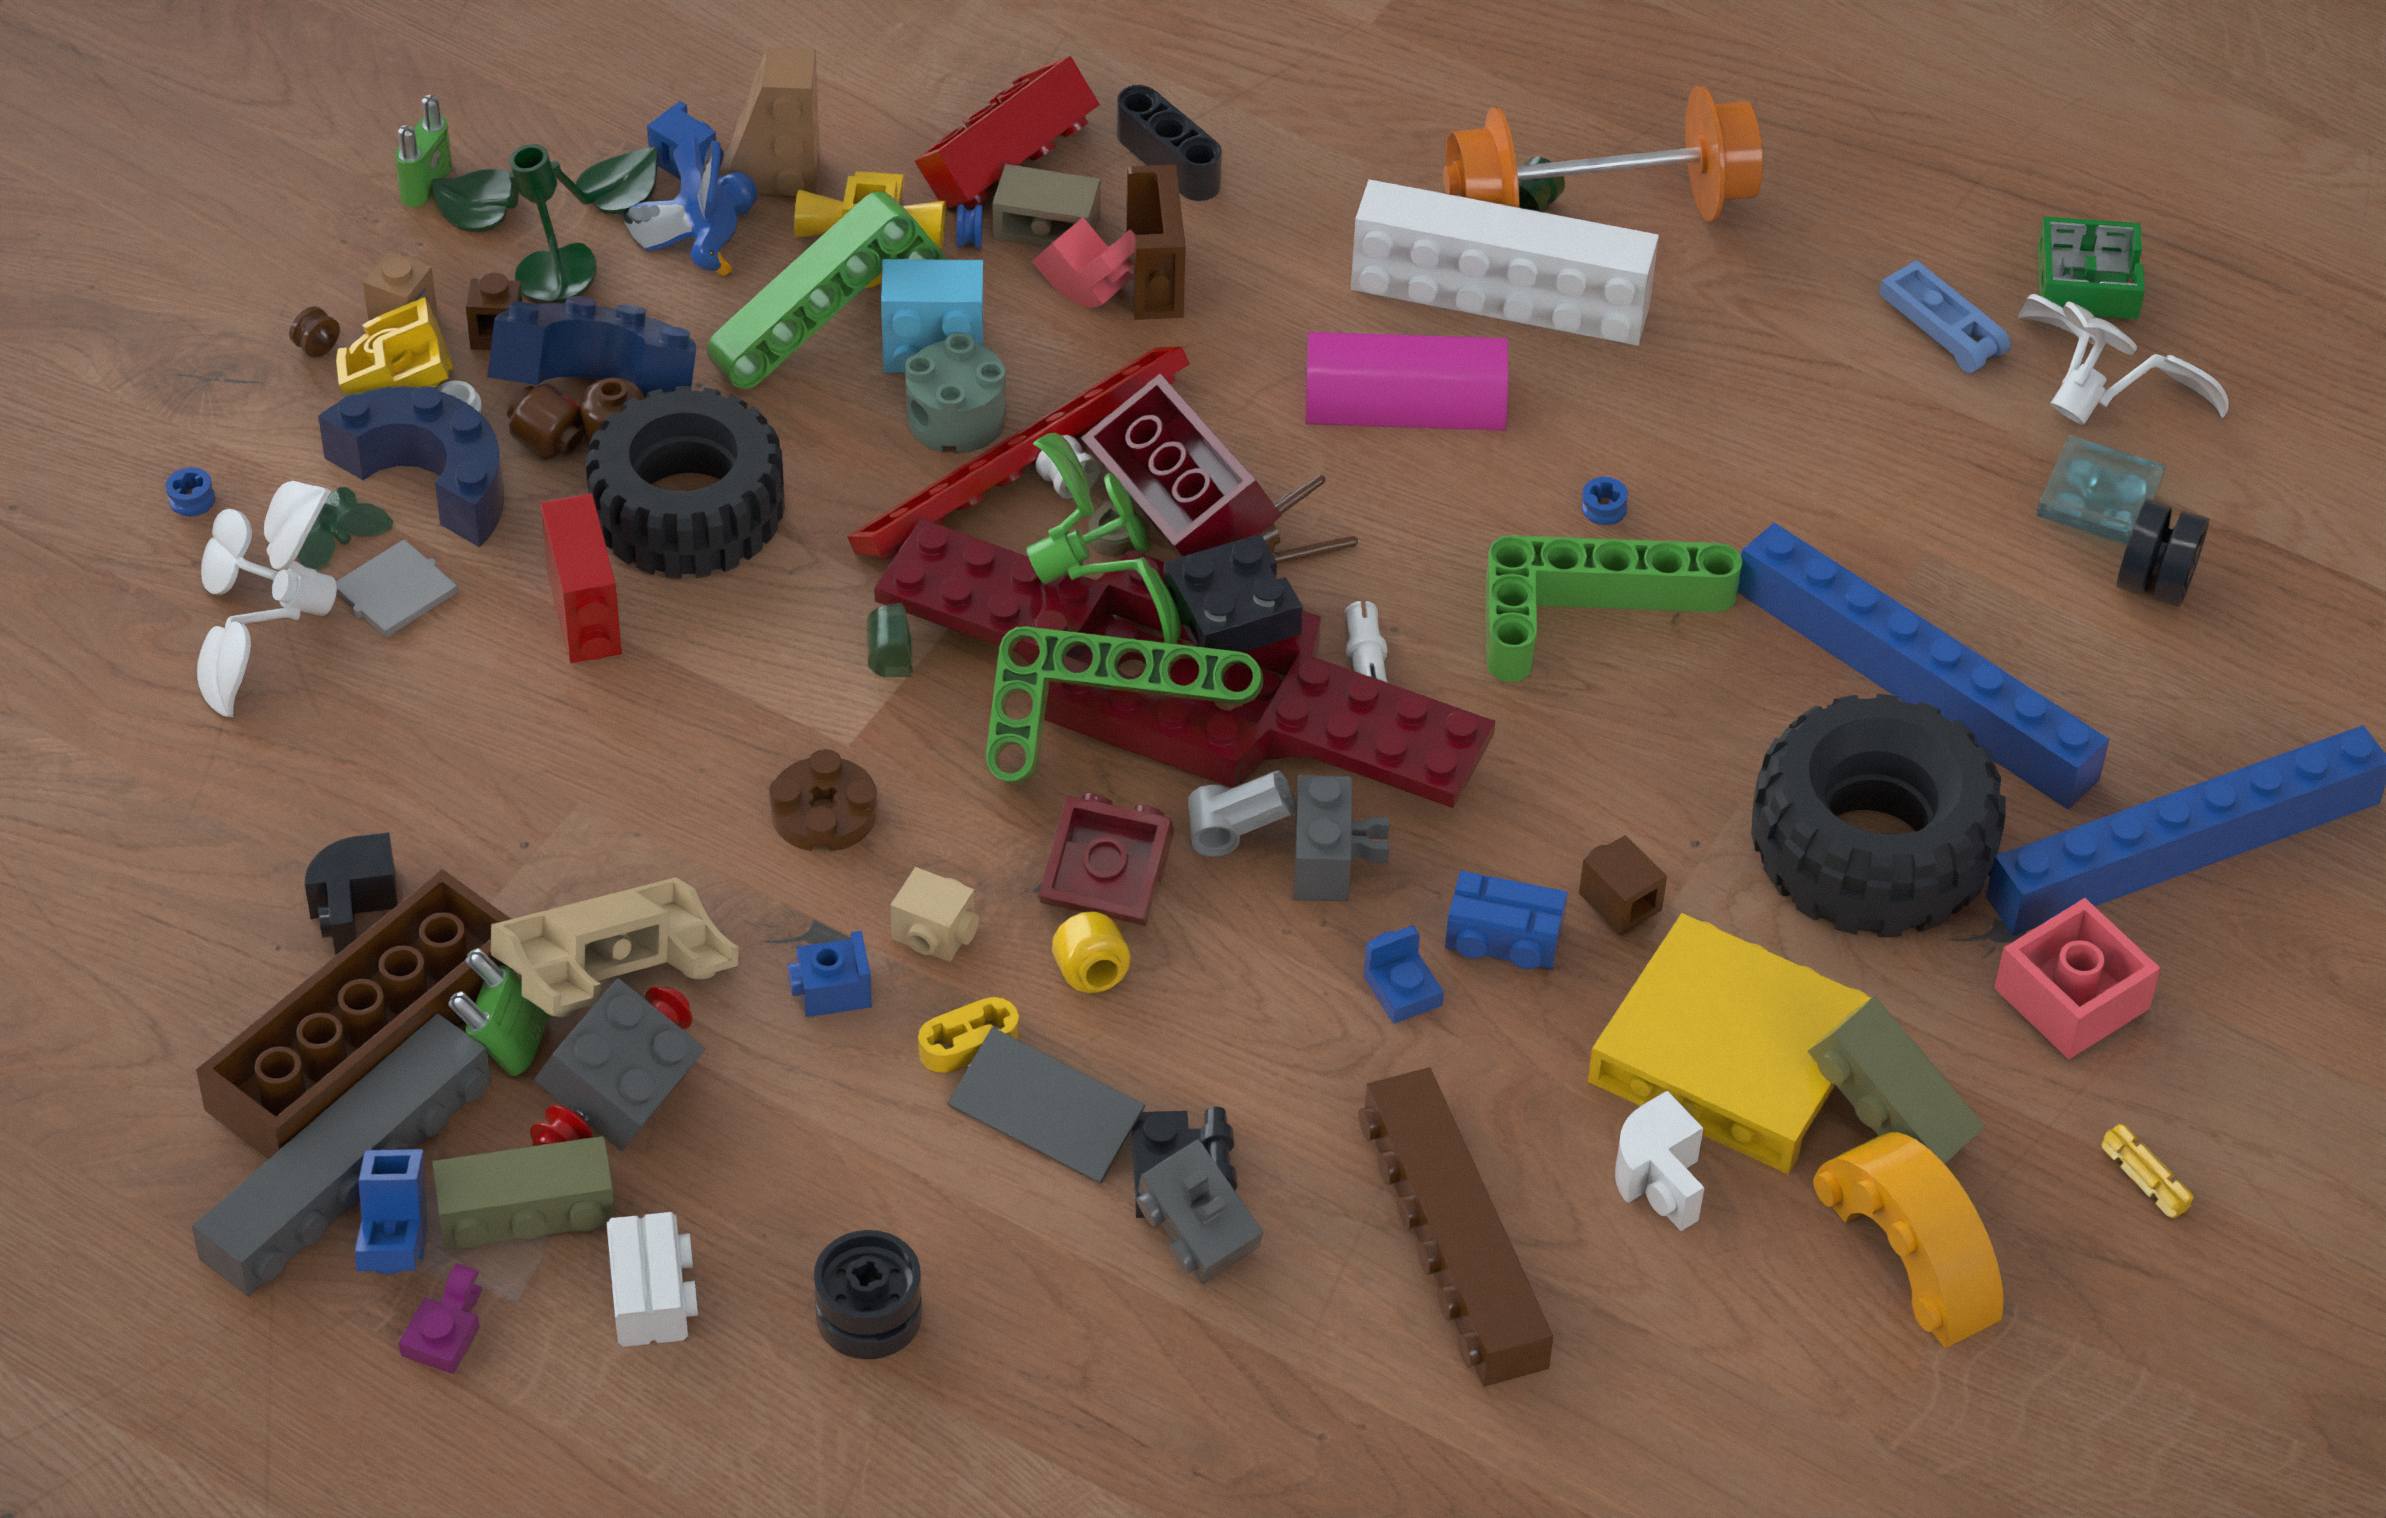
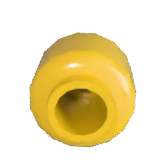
M1082 912L1072 916L1059 926L1053 936L1052 953L1065 981L1076 991L1086 994L1101 993L1119 983L1129 969L1131 954L1128 945L1117 924L1105 914Z

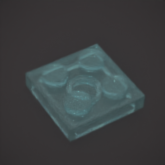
M2069 435L2039 501L2036 516L2128 544L2144 501L2146 499L2154 500L2166 465Z

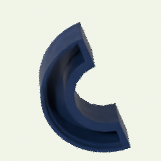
M582 296L568 297L566 303L532 304L512 302L509 304L508 310L500 313L494 319L487 377L539 385L544 380L557 377H582L598 380L623 378L635 383L642 390L646 398L648 392L662 389L663 393L676 391L678 386H690L692 388L697 347L690 338L688 330L673 327L657 319L647 317L646 309L636 305L621 304L616 309L596 306L597 302L595 300Z
M387 387L347 395L318 416L324 458L361 480L368 478L377 471L396 466L420 467L434 472L439 476L435 486L441 526L478 547H481L495 530L504 506L499 446L495 433L488 421L466 402L452 395L440 392L433 387Z

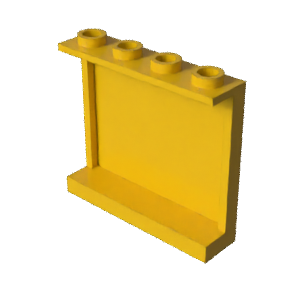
M1681 913L1592 1047L1587 1082L1638 1106H1642L1668 1091L1703 1127V1136L1789 1175L1798 1161L1802 1138L1835 1087V1084L1828 1081L1822 1075L1818 1068V1063L1808 1053V1050L1848 1014L1870 1000L1871 997L1858 989L1849 988L1826 978L1809 967L1800 966L1777 956L1758 944L1749 943L1728 934L1709 922L1700 921Z

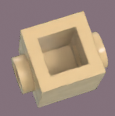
M918 867L914 868L890 905L892 940L910 946L920 954L933 955L948 962L952 960L961 944L968 945L972 941L979 924V915L975 913L974 889L965 886L956 879L944 878Z

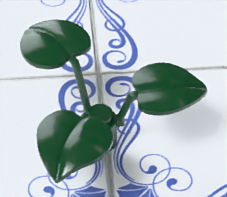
M528 144L519 147L510 156L511 172L501 169H484L454 178L432 179V190L440 212L454 227L467 232H480L499 226L506 217V208H515L518 205L519 192L530 202L536 203L549 250L536 251L527 255L516 267L515 281H521L522 295L529 300L538 303H565L568 297L581 296L589 289L597 273V264L593 252L583 243H571L558 248L546 201L554 195L557 179L583 205H589L595 201L596 207L603 213H623L636 204L647 202L652 196L656 185L658 152L654 146L601 161L582 172L575 184L561 170L558 161H550L546 148L538 144Z

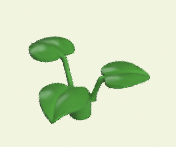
M1050 433L1037 439L1033 445L1040 448L1055 464L1078 506L1060 525L1048 530L1050 536L1027 546L1030 562L1038 578L1043 584H1047L1066 574H1069L1070 578L1074 580L1088 574L1136 570L1144 579L1157 608L1163 629L1164 642L1176 644L1182 630L1178 610L1158 572L1150 567L1144 557L1133 560L1083 565V561L1090 558L1087 544L1125 526L1133 546L1140 554H1145L1151 550V542L1146 527L1139 515L1135 513L1133 501L1122 482L1114 473H1109L1104 477L1106 489L1120 516L1119 518L1083 536L1077 529L1068 532L1083 516L1088 517L1094 514V508L1089 496L1090 488L1073 448L1063 436Z

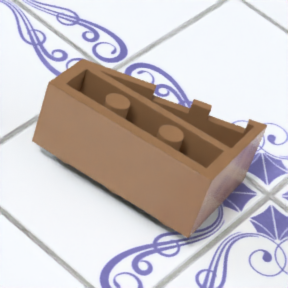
M766 47L749 90L748 100L737 120L735 133L724 153L722 176L732 172L746 174L754 182L758 195L797 196L799 189L816 194L820 162L816 50Z

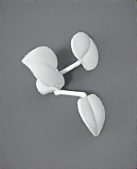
M2031 294L2018 314V318L2048 323L2069 331L2079 338L2069 371L2062 381V386L2050 403L2056 411L2078 424L2084 425L2098 403L2107 407L2115 395L2153 367L2159 368L2168 376L2190 387L2206 398L2217 409L2221 419L2228 412L2229 401L2222 386L2203 370L2172 355L2167 357L2157 354L2152 355L2108 390H2105L2103 386L2107 381L2106 377L2093 369L2105 343L2128 355H2133L2137 350V346L2119 328L2106 320L2095 318L2091 312L2077 304L2066 302L2062 308L2044 297ZM2089 342L2094 346L2085 364H2081L2087 343Z
M290 481L281 485L275 493L265 518L264 535L267 541L270 542L267 547L270 564L274 569L280 570L279 572L243 558L251 542L252 529L249 520L242 512L226 509L221 511L214 521L212 528L213 537L210 538L206 545L201 565L202 582L206 590L216 595L227 593L234 585L239 568L274 580L272 585L273 598L278 600L281 606L284 607L230 616L226 621L225 628L214 626L207 634L198 659L197 680L206 702L223 716L234 718V699L242 682L250 655L251 637L248 628L244 624L280 618L298 620L300 611L317 616H325L333 607L337 592L335 579L332 576L317 573L315 569L304 567L295 561L316 518L331 493L329 489Z

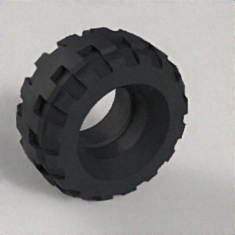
M1877 693L1876 698L1859 699L1858 695L1854 694L1835 698L1833 703L1828 705L1826 709H1823L1821 706H1814L1806 711L1797 720L1792 722L1789 728L1785 729L1780 739H1774L1765 753L1755 787L1751 834L1754 849L1756 852H1760L1761 861L1764 864L1763 870L1769 876L1772 884L1782 896L1791 895L1793 897L1792 901L1796 903V909L1814 921L1821 917L1836 924L1835 930L1857 935L1858 930L1877 932L1878 937L1902 936L1903 931L1914 927L1918 931L1923 932L1940 925L1943 920L1950 918L1951 914H1957L1965 905L1968 906L1981 893L1985 879L1991 875L1994 859L1998 854L2004 830L2006 796L2000 794L2001 776L1987 749L1979 747V743L1975 740V734L1959 720L1951 722L1940 715L1941 709L1919 701L1918 705L1898 700V695ZM1855 810L1884 812L1906 822L1916 832L1907 834L1875 833L1848 824L1837 816Z

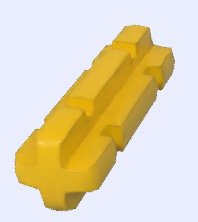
M2119 1124L2103 1136L2102 1149L2115 1162L2123 1161L2120 1166L2122 1170L2149 1198H2158L2155 1204L2168 1217L2177 1218L2191 1207L2194 1197L2190 1190L2180 1180H2175V1182L2171 1180L2175 1175L2144 1143L2136 1144L2139 1138L2126 1125Z

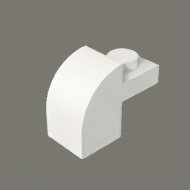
M1668 1091L1640 1106L1626 1119L1620 1134L1615 1180L1617 1188L1627 1204L1645 1193L1652 1208L1659 1215L1667 1216L1682 1231L1699 1221L1704 1187L1686 1168L1698 1162L1703 1127Z

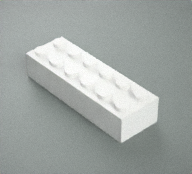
M1369 179L1355 218L1351 290L1639 346L1650 307L1659 235Z

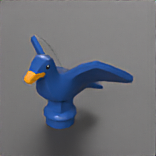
M693 137L681 143L673 152L681 176L680 194L674 200L636 204L622 214L631 235L647 252L667 247L684 238L695 237L696 240L690 253L693 263L704 270L714 271L722 276H726L732 271V267L724 260L720 249L736 233L737 216L747 214L752 205L757 201V188L751 178L741 172H732L718 179L720 142L712 141L710 143L703 166L698 139Z

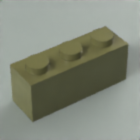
M1876 996L1848 1014L1808 1050V1053L1818 1063V1068L1822 1075L1840 1089L1854 1106L1859 1119L1865 1125L1871 1127L1878 1136L1889 1132L1906 1134L1925 1145L1946 1164L1985 1127Z
M604 1136L432 1161L444 1250L476 1248L484 1244L518 1239L531 1240L540 1236L578 1230L591 1231L598 1227L607 1226L610 1218H616Z

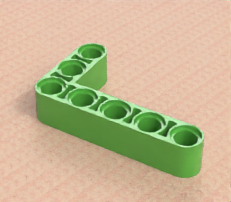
M882 191L870 193L717 330L709 340L707 355L734 386L741 389L754 387L882 272L883 259H948L917 221L891 195Z
M1503 536L1498 538L1489 548L1485 583L1487 669L1493 677L1506 682L1523 680L1532 672L1537 635L1536 606L1696 612L1725 611L1736 603L1742 568L1741 555L1735 548L1721 543L1539 536Z
M1027 626L1016 627L1002 638L999 647L986 749V764L992 774L1009 784H1022L1030 780L1036 773L1040 758L1049 682L1245 704L1254 700L1261 692L1263 673L1257 662L1250 655L1237 651ZM1024 639H1032L1037 641L1040 654L1034 664L1027 667L1015 665L1012 658L1014 646ZM1078 645L1089 647L1093 653L1091 666L1082 673L1068 671L1065 666L1067 652ZM1136 651L1142 653L1146 659V668L1142 675L1136 679L1128 680L1122 678L1118 672L1120 658L1128 652ZM1181 658H1191L1199 664L1200 672L1198 678L1187 686L1177 685L1171 679L1172 666ZM1235 664L1246 665L1253 672L1251 685L1242 692L1229 691L1224 685L1223 678L1225 672ZM1016 692L1029 693L1033 700L1031 713L1022 720L1010 719L1006 713V702ZM1017 744L1022 746L1026 752L1025 765L1015 773L1003 772L999 765V756L1002 750L1009 745Z

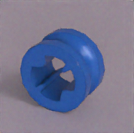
M958 205L956 247L963 248L966 243H972L975 249H981L983 206L976 205L973 210H967L964 205Z
M195 467L182 468L171 474L165 483L169 505L174 512L191 517L201 515L213 507L215 493L212 488L211 477L205 470ZM189 489H193L192 494H188Z
M1598 477L1587 482L1582 492V512L1584 516L1598 525H1612L1623 520L1627 513L1628 497L1625 485L1612 477ZM1601 498H1609L1608 505L1599 503Z

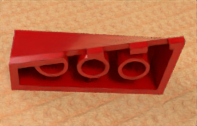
M1071 55L1020 75L1012 82L1014 86L996 94L989 100L990 105L971 114L963 121L967 128L966 130L964 126H961L949 132L914 160L938 201H946V209L959 204H963L966 209H969L990 196L987 187L996 181L999 184L1005 164L1021 166L1020 163L1028 157L1034 161L1056 147L1053 141L1055 137L1061 133L1064 137H1067L1088 124L1085 115L1098 107L1100 103Z

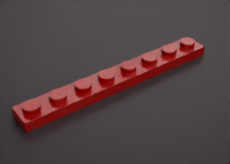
M1155 347L851 533L847 538L854 553L857 555H877L878 559L888 558L897 554L905 543L904 540L909 537L920 519L942 526L945 523L943 516L955 509L964 510L978 504L985 498L983 494L985 490L994 485L1003 486L1020 478L1024 474L1022 468L1033 461L1036 462L1038 455L1042 451L1033 445L1040 437L1056 433L1061 436L1069 435L1075 439L1081 438L1095 427L1099 420L1111 414L1157 375L1161 374L1171 385L1176 380L1174 374L1190 365L1183 347Z

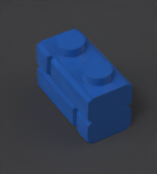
M1460 871L1448 915L1445 948L1457 950L1461 955L1468 958L1488 956L1509 960L1517 967L1523 969H1534L1538 966L1553 969L1565 918L1568 892Z

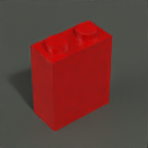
M592 493L540 502L547 572L570 663L598 660L622 654L616 583Z

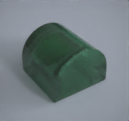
M902 603L878 607L867 618L868 665L875 674L885 678L911 677V673H913L912 636L905 606H902Z

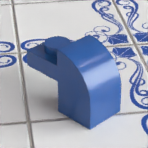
M423 1149L365 1150L358 1180L362 1221L355 1249L356 1270L376 1271L380 1274H395L401 1271L416 1270L417 1260L423 1259L426 1238V1182Z

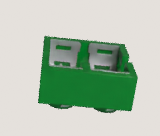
M2043 216L2037 243L2039 296L2056 303L2062 308L2066 302H2072L2085 308L2097 317L2139 319L2145 293L2143 264H2139L2142 253L2141 223ZM2127 278H2132V282L2128 283Z

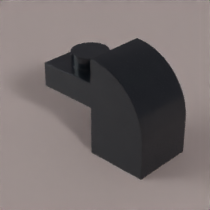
M390 832L353 836L338 840L322 849L312 859L307 868L305 890L310 919L319 918L322 938H333L335 956L357 939L355 914L391 910L398 905Z

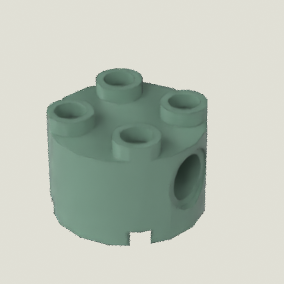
M960 332L950 334L944 341L924 347L917 354L907 359L905 363L907 426L917 441L930 449L943 452V445L949 447L956 446V453H969L988 446L1000 436L1006 416V371L1004 364L995 352L979 343H975L971 335Z

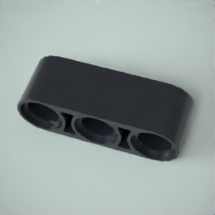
M1131 85L1120 91L1117 97V139L1147 166L1176 165L1179 193L1182 196L1195 201H1206L1216 196L1221 187L1222 150L1218 142L1153 88L1145 85Z

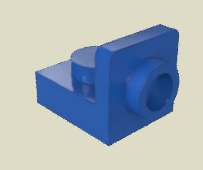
M1413 925L1398 931L1384 932L1366 944L1363 977L1393 1024L1443 1005L1444 991L1418 953L1420 934Z

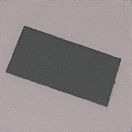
M994 1027L989 1031L972 1062L968 1064L967 1071L947 1103L964 1114L1100 1184L1145 1108V1104Z

